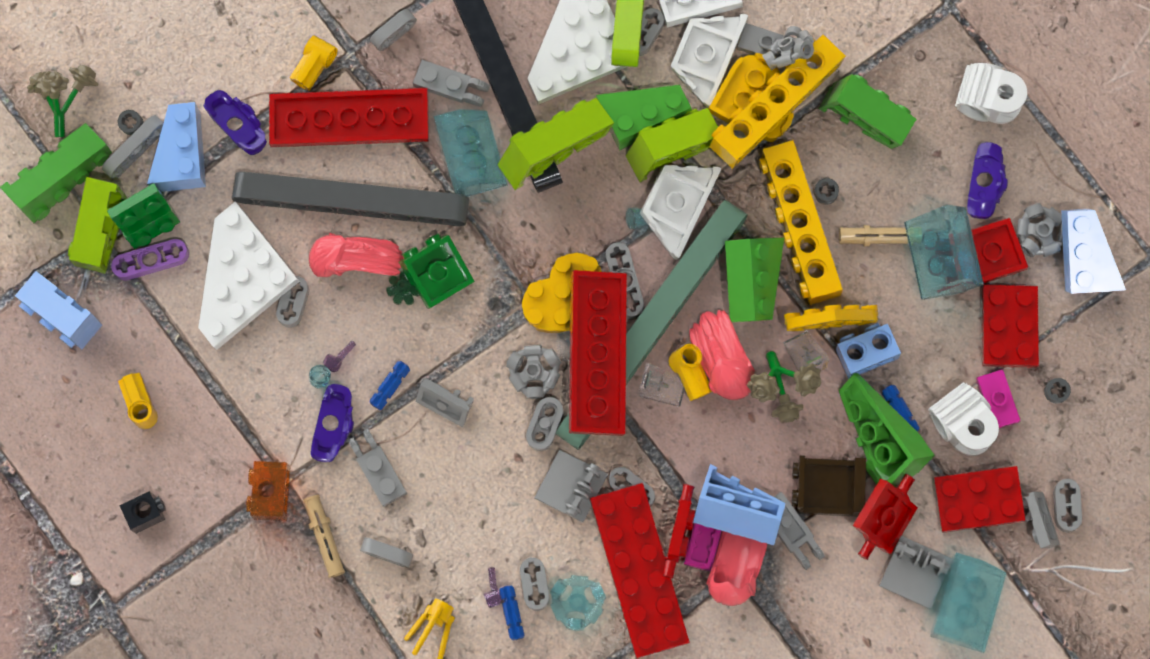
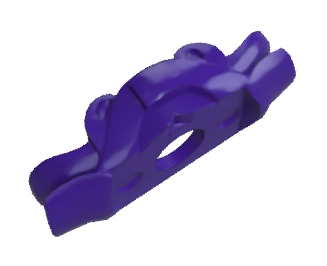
M222 90L214 91L206 97L203 107L213 121L239 148L249 155L258 154L263 150L267 143L265 133L260 128L261 123L250 105L241 102L237 97L231 98ZM232 118H238L242 121L243 126L241 129L233 131L228 128V121Z
M992 142L981 143L978 146L973 165L967 212L971 217L977 219H988L994 214L996 204H1000V198L1008 186L1005 172L1006 166L1003 164L1002 148ZM982 173H988L993 178L992 183L987 187H982L977 183V177Z
M328 385L323 396L311 445V457L320 462H332L354 428V421H352L353 407L351 406L352 394L343 385ZM331 415L337 418L338 427L335 430L328 431L323 427L322 421L326 416Z

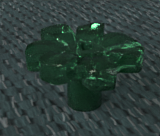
M404 272L400 273L399 279L396 276H392L389 282L393 286L387 288L388 296H394L393 302L397 305H400L403 300L406 305H412L414 303L412 296H420L415 286L410 284Z

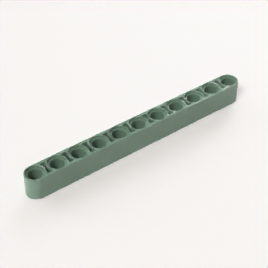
M726 199L712 215L627 332L626 385L723 253L725 241L732 240L745 222L748 214ZM569 413L556 431L557 436L577 450L584 445L590 434L569 433Z

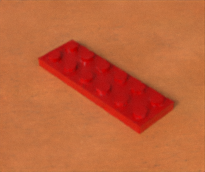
M427 88L269 94V145L271 148L429 142Z
M573 270L571 272L570 434L625 435L627 273Z
M643 483L590 498L636 659L689 644L690 641L672 580L662 576L666 560Z

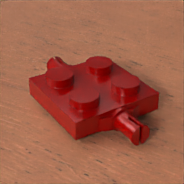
M905 474L898 487H894L890 482L880 478L858 515L853 527L862 533L866 540L858 553L861 558L868 560L875 547L891 555L918 509L910 501L907 494L915 481L910 475Z
M683 484L681 498L678 500V512L668 556H665L666 562L662 574L666 578L673 579L676 564L680 562V557L686 558L689 546V537H686V532L693 529L696 511L691 509V500L695 488L692 485Z

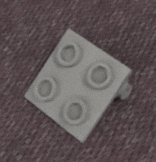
M559 450L535 499L584 522L592 507L590 498L598 495L608 474L601 471L600 467L591 463L589 465Z
M901 536L879 586L931 609L943 579L950 568L952 558Z

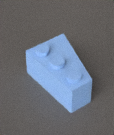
M195 102L168 105L147 183L148 186L154 183L160 192L206 187L201 112Z

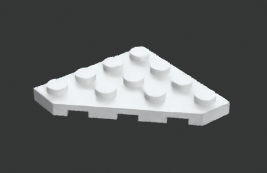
M607 0L559 1L527 78L538 105L627 67L611 65L615 17Z
M237 202L231 204L214 219L198 326L216 350L300 282Z

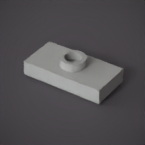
M746 23L737 50L755 55V53L764 55L777 39H782L784 35ZM778 53L775 58L781 57V54Z

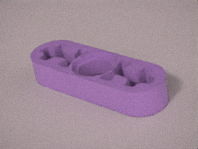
M172 239L120 254L113 259L111 268L119 279L127 281L184 264L189 258V249L183 241ZM174 247H178L179 250H183L179 252L178 258H175L173 255L167 254L172 253ZM161 250L167 255L165 256L166 262H164L163 256L160 253ZM149 253H154L158 257L156 264L150 267L145 266L143 263L144 257ZM134 258H137V262L141 267L138 270L136 265L129 266L126 273L118 270L122 267V262L126 261L128 265L136 264Z

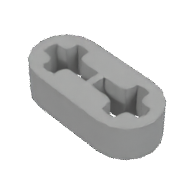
M649 8L643 12L641 36L645 35L643 39L645 46L640 45L639 56L647 54L664 27V16L658 9ZM653 17H656L658 25L652 24L650 29L647 30V18L653 19Z
M404 9L381 26L371 36L370 41L379 51H383L415 25L417 19L408 9Z
M299 276L296 277L299 279L300 287L303 291H298L294 300L293 292L290 289L280 297L276 315L279 322L288 328L295 327L300 323L309 295L307 282ZM293 304L292 311L296 316L290 317L289 321H286L283 312H288L290 305Z
M618 467L611 471L609 484L614 491L626 488L623 484L619 487L616 486L617 481L614 478L616 475L622 476L626 474V481L630 485L643 483L645 490L649 492L647 495L650 499L649 505L650 507L653 505L655 493L647 483L625 467Z
M1063 479L1057 483L1053 491L1054 516L1058 529L1062 532L1070 533L1075 531L1082 523L1081 493L1079 485L1074 480ZM1065 485L1074 492V494L1069 496V503H1066L1065 494H1060V490ZM1066 508H1069L1070 517L1076 520L1071 523L1070 527L1067 526V522L1061 520L1066 515Z
M366 537L360 549L365 554L405 568H409L413 558V554Z
M528 558L520 566L524 600L531 610L540 611L546 608L549 603L545 567L539 559ZM533 563L536 568H540V571L536 572L537 582H532L530 574H525V570L529 569V564ZM538 586L540 595H545V599L540 600V605H535L534 601H529V597H532L534 594L533 587Z

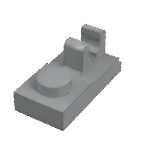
M425 378L420 384L415 402L463 427L474 398L470 396L467 401L459 398L460 390H455L452 394L439 384Z
M1028 493L1029 496L1023 499V506L1029 507L1030 511H1028L1025 519L1026 522L1032 521L1034 527L1032 535L1035 542L1040 548H1052L1060 545L1044 493Z

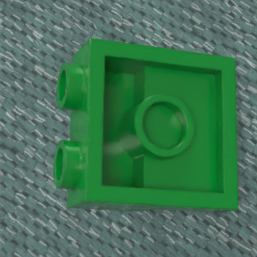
M154 183L107 210L111 219L134 249L140 246H147L153 238L162 233L171 232L175 225L180 223L173 207Z
M439 233L426 239V246L420 250L413 247L402 254L404 259L398 262L410 284L415 286L427 309L432 308L475 282L450 236L444 235L440 237Z

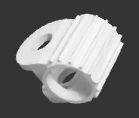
M989 63L970 64L965 69L955 107L971 119L980 122L989 121L1005 124L1018 116L1027 98V87L1022 78L1017 74L1005 71L997 65Z
M963 382L928 409L941 437L946 442L950 441L954 448L964 455L976 456L984 453L998 436L999 425L991 411L990 404L977 390L967 383ZM973 426L977 428L980 435H972L968 427Z

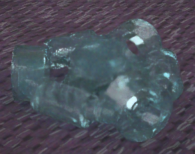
M571 575V578L562 580L560 578L550 591L552 596L551 609L557 621L560 620L568 630L584 631V628L590 623L594 624L604 611L602 606L607 598L600 583L589 580V576ZM568 585L571 586L573 591L566 601H560L559 598L563 595ZM588 587H590L596 600L595 604L589 603L586 599L584 591ZM569 612H581L584 614L585 619L567 618Z

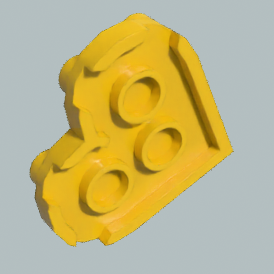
M760 53L747 55L743 58L740 57L730 69L709 106V111L712 115L730 123L732 121L730 119L731 115L739 107L745 109L750 104L748 102L749 98L757 90L763 92L768 87L767 81L776 72L781 74L778 68L771 71L762 57L763 54ZM770 96L773 102L782 103L779 97ZM794 112L785 118L764 140L774 142L777 138L783 136L791 126ZM758 113L752 114L754 119L758 121L764 120L762 115Z
M581 253L561 256L556 259L551 269L550 278L529 284L523 297L522 308L524 317L531 326L535 327L538 331L546 333H570L571 272L573 270L602 272L594 257Z
M841 305L825 306V310H822V312L821 309L804 310L802 316L800 312L784 314L787 331L792 332L805 331L804 329L840 328L856 324L860 326L878 321L877 305L862 306L860 309L859 305L843 306V309H841Z

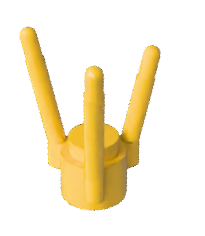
M436 598L432 605H427L424 613L404 637V640L408 641L426 619L429 621L412 651L414 656L418 654L433 626L442 627L445 623L437 659H443L451 625L455 620V617L451 615L454 610L451 605Z

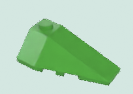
M854 373L839 390L849 421L854 423L859 437L856 438L859 447H863L867 459V472L876 485L881 478L896 487L900 484L905 474L911 477L914 476L935 456L921 435L858 373Z

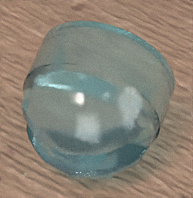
M634 207L627 209L626 223L630 229H639L647 224L640 214L642 208Z
M323 365L312 367L308 377L310 384L316 389L326 387L331 378L330 370ZM323 374L325 377L318 382V378Z

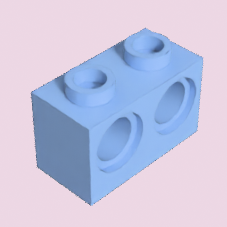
M877 323L867 327L864 330L865 333L861 335L849 334L839 340L840 343L837 344L836 352L848 379L854 373L861 375L899 359L901 352L888 324L880 326ZM874 339H882L887 347L882 350L876 349L872 341ZM857 349L862 357L858 360H853L848 356L847 351Z

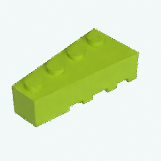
M597 98L588 102L582 100L572 110L565 112V110L560 111L550 121L546 123L540 121L529 132L524 134L521 131L511 137L509 140L510 144L497 165L514 190H517L524 185L523 182L528 176L532 175L534 179L544 173L543 171L553 161L558 165L574 152L573 149L578 153L606 136L614 122Z

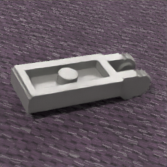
M425 60L421 61L413 81V86L416 88H427L428 92L478 107L483 106L484 99L467 93L468 88L471 87L488 92L490 84L471 78L469 75Z
M366 429L363 431V436L373 450L363 455L357 440L352 437L348 442L357 456L356 460L382 506L385 507L406 495L407 492L382 448L376 444L370 431Z
M780 492L774 497L786 504L777 535L790 553H793L802 567L807 570L811 565L808 558L799 549L801 546L807 543L814 556L819 560L824 558L825 555L813 539L814 535L785 495Z

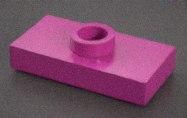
M999 370L976 378L980 393L990 404L991 411L998 421L999 428L1019 423L1021 420L1004 371Z
M695 523L684 565L710 572L721 530Z

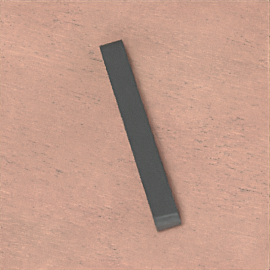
M237 172L235 174L232 200L241 204L449 226H465L469 206V198L460 194L251 172Z

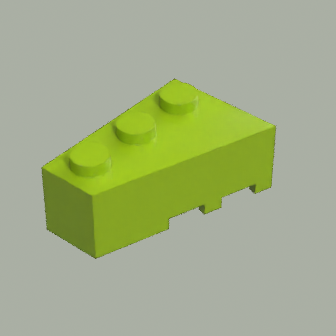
M708 108L700 111L693 109L679 119L672 117L662 122L660 126L655 128L647 126L640 130L638 137L627 152L626 158L638 181L641 183L647 180L649 172L655 169H661L664 165H668V163L681 158L685 161L710 149L713 140L711 135L718 128V125Z
M86 177L74 238L68 249L69 260L74 266L106 274L119 232V227L111 219L107 210L127 199L118 184Z

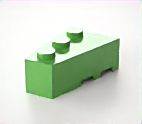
M851 74L833 83L819 106V110L826 112L827 109L834 111L842 116L841 122L848 124L849 121L854 122L864 129L862 131L863 134L890 149L902 145L917 120L911 115V111L903 105H896L890 101L889 96L885 92L874 90L867 85V80L859 75Z
M680 85L596 95V98L614 122L609 131L619 151L633 145L639 135L638 132L647 126L655 128L669 118L675 117V119H679L691 111V106Z
M784 238L725 241L731 322L773 320Z

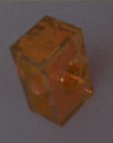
M254 461L253 469H249L248 483L252 485V494L247 496L246 510L250 512V516L254 520L287 521L291 469L287 462ZM273 485V494L269 497H262L261 491L263 487Z

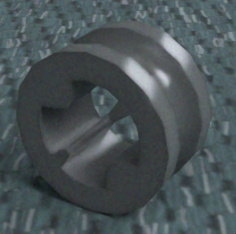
M134 110L123 111L117 121L119 128L127 135H132L144 123L142 117ZM132 117L137 123L136 125L132 124L134 127L129 129L124 123L125 120L129 121L127 118Z
M830 178L819 180L814 191L816 200L824 205L834 203L838 197L839 186L837 182ZM823 186H827L830 190L833 189L834 192H831L830 197H826L825 193L820 194L819 191H822Z
M1062 378L1052 379L1044 388L1046 399L1055 404L1067 400L1071 393L1069 383ZM1053 384H1057L1058 388H1064V392L1061 393L1062 398H1058L1057 394L1051 393V390L1054 388Z

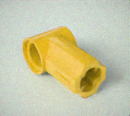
M315 35L312 36L305 45L303 57L289 77L290 80L300 88L310 91L323 69L328 68L333 63L338 48Z
M686 344L671 353L668 362L672 371L678 373L689 400L693 401L710 394L712 391L709 389V381L701 365L702 353L696 345ZM683 355L686 356L688 363L684 361Z
M131 373L123 376L118 383L128 408L130 420L140 429H150L156 424L158 415L153 408L141 373ZM148 409V415L144 419H137L138 413L141 410Z

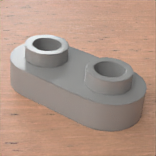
M546 397L539 401L531 419L526 439L528 445L536 451L547 450L552 445L556 431L563 418V406L556 398ZM549 408L555 410V414L552 417L545 415V411ZM539 433L545 435V440L542 442L535 440L536 435Z

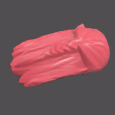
M329 233V235L319 238L313 244L309 252V266L318 277H330L333 274L341 276L344 272L351 270L396 276L400 274L398 269L401 268L398 262L403 260L404 257L401 255L402 251L399 250V246L388 240L367 237L345 238Z
M718 310L716 315L709 311L702 313L699 324L693 323V328L689 329L691 344L696 345L702 353L701 365L710 380L709 389L728 400L745 398L751 393L747 383L751 381L750 378L754 374L755 369L739 341L728 314L724 310Z
M722 531L715 560L706 582L709 594L717 603L726 606H737L746 602L751 596H755L756 579L766 553L767 543H761Z

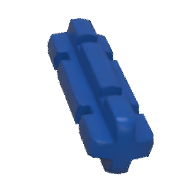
M397 361L392 368L393 372H389L377 389L379 392L374 393L370 399V404L376 409L382 410L387 404V398L390 399L402 383V377L405 378L409 373L410 368L404 362Z
M895 385L886 387L882 391L885 400L889 401V404L918 432L919 425L915 419L912 420L913 415L904 399L899 397L900 392Z
M504 586L499 591L501 599L504 600L502 605L506 623L510 627L508 629L509 637L511 640H519L524 638L525 635L523 626H520L522 621L518 603L514 599L516 597L515 589L513 586Z

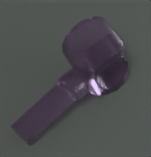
M351 340L339 352L337 357L327 354L323 361L324 368L331 372H337L342 365L343 359L356 346V343Z
M494 567L488 568L489 583L492 591L484 593L489 608L500 605L502 602L496 583Z

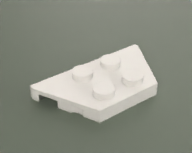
M746 14L724 18V16H715L710 19L692 18L689 20L671 64V70L707 108L711 105L722 84L748 20V15Z
M664 165L646 199L640 215L670 255L676 260L682 254L721 171L720 167L698 168V166L678 167L677 165Z

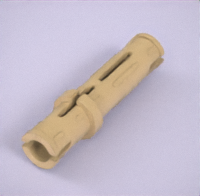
M864 225L863 228H839V244H863V246H870V244H921L922 240L921 227L870 228V225ZM855 235H877V237H856ZM883 235H905V237H884Z
M320 495L310 496L303 500L311 522L308 525L310 530L314 531L328 577L334 578L344 574L345 570L343 569L329 526L331 521L325 515ZM316 512L318 513V516H319V519H320L322 528H323V530H324V533H321V530H320V527H319V524H318V521H317V518H316V515H315ZM325 539H326L327 542H328V545H329V548H330V551H331V554H332V557H333V560H332V561L330 560V557H329V554H328V551H327V548H326V545H325V542H324Z

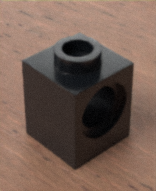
M150 491L119 505L130 530L135 534L166 520L163 514L166 511V507L161 497H155ZM145 505H150L151 513L145 518H140V509Z

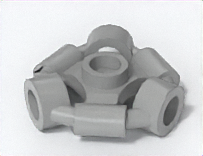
M790 26L787 28L784 37L777 39L762 57L771 71L777 67L781 68L794 64L797 59H809L814 52V39L807 30L802 31L799 27ZM778 53L781 54V57L775 58Z
M1041 203L1027 207L1024 210L1025 213L1022 219H1018L1016 233L1020 239L1023 253L1029 257H1034L1035 255L1047 257L1061 252L1060 248L1063 247L1062 214L1053 207L1050 209L1043 207ZM1043 214L1045 215V220L1041 222L1031 223L1029 221ZM1055 226H1060L1058 242L1054 241L1052 237V231ZM1031 235L1037 238L1042 244L1041 248L1027 237Z
M542 345L524 346V349L518 352L513 351L506 367L509 368L511 375L509 380L517 392L521 391L527 396V399L545 398V394L550 389H554L561 375L558 372L562 362L552 348L546 349L542 348ZM542 355H544L552 367L551 370H545L540 362ZM525 356L528 361L524 370L520 373L516 372L522 365ZM540 380L543 382V387L527 388V384L529 381Z

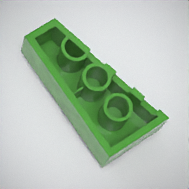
M85 123L59 142L57 151L44 153L39 157L37 166L30 170L24 168L18 173L19 179L11 185L5 182L0 188L34 224L37 220H43L57 202L64 201L69 196L70 190L77 184L84 183L86 177H89V173L96 167L102 166L112 151Z

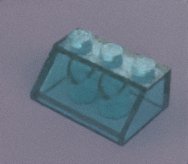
M459 109L434 116L455 194L471 196L508 186L505 175L497 165L500 161V155L487 111Z
M944 205L904 222L921 300L963 293L984 285L966 207Z
M956 552L950 563L930 637L984 653L1007 573L983 560Z

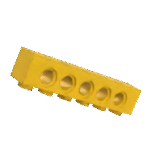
M822 35L817 40L814 39L812 57L809 59H797L794 64L784 66L786 70L782 74L776 72L767 81L768 87L763 92L757 90L749 98L748 102L750 104L745 109L739 107L731 115L730 119L732 121L726 127L722 124L712 133L713 140L710 148L732 169L841 66L846 55L825 35ZM806 62H813L818 68L812 69ZM788 79H795L800 85L794 86ZM770 96L779 97L782 103L773 102ZM758 113L762 115L764 120L758 121L753 118L752 114ZM733 131H742L745 134V138L736 137Z
M794 140L764 148L762 150V158L759 159L762 174H767L770 183H767V190L770 198H775L778 206L775 208L777 221L779 224L783 223L786 232L783 233L786 248H791L794 255L791 258L795 274L800 273L802 282L799 283V288L803 299L808 298L809 304L812 305L841 296L843 289ZM784 169L789 172L790 176L780 178L776 175V172ZM794 194L798 201L788 203L785 201L784 196ZM797 218L803 219L806 222V226L797 228L792 224V221ZM804 243H809L815 250L811 253H805L801 250L800 246ZM812 268H818L823 275L819 278H813L809 275L808 271Z

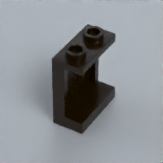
M799 455L798 463L793 462L792 479H797V490H792V506H797L796 512L798 514L858 517L865 505L866 458L855 457L854 460L812 459Z

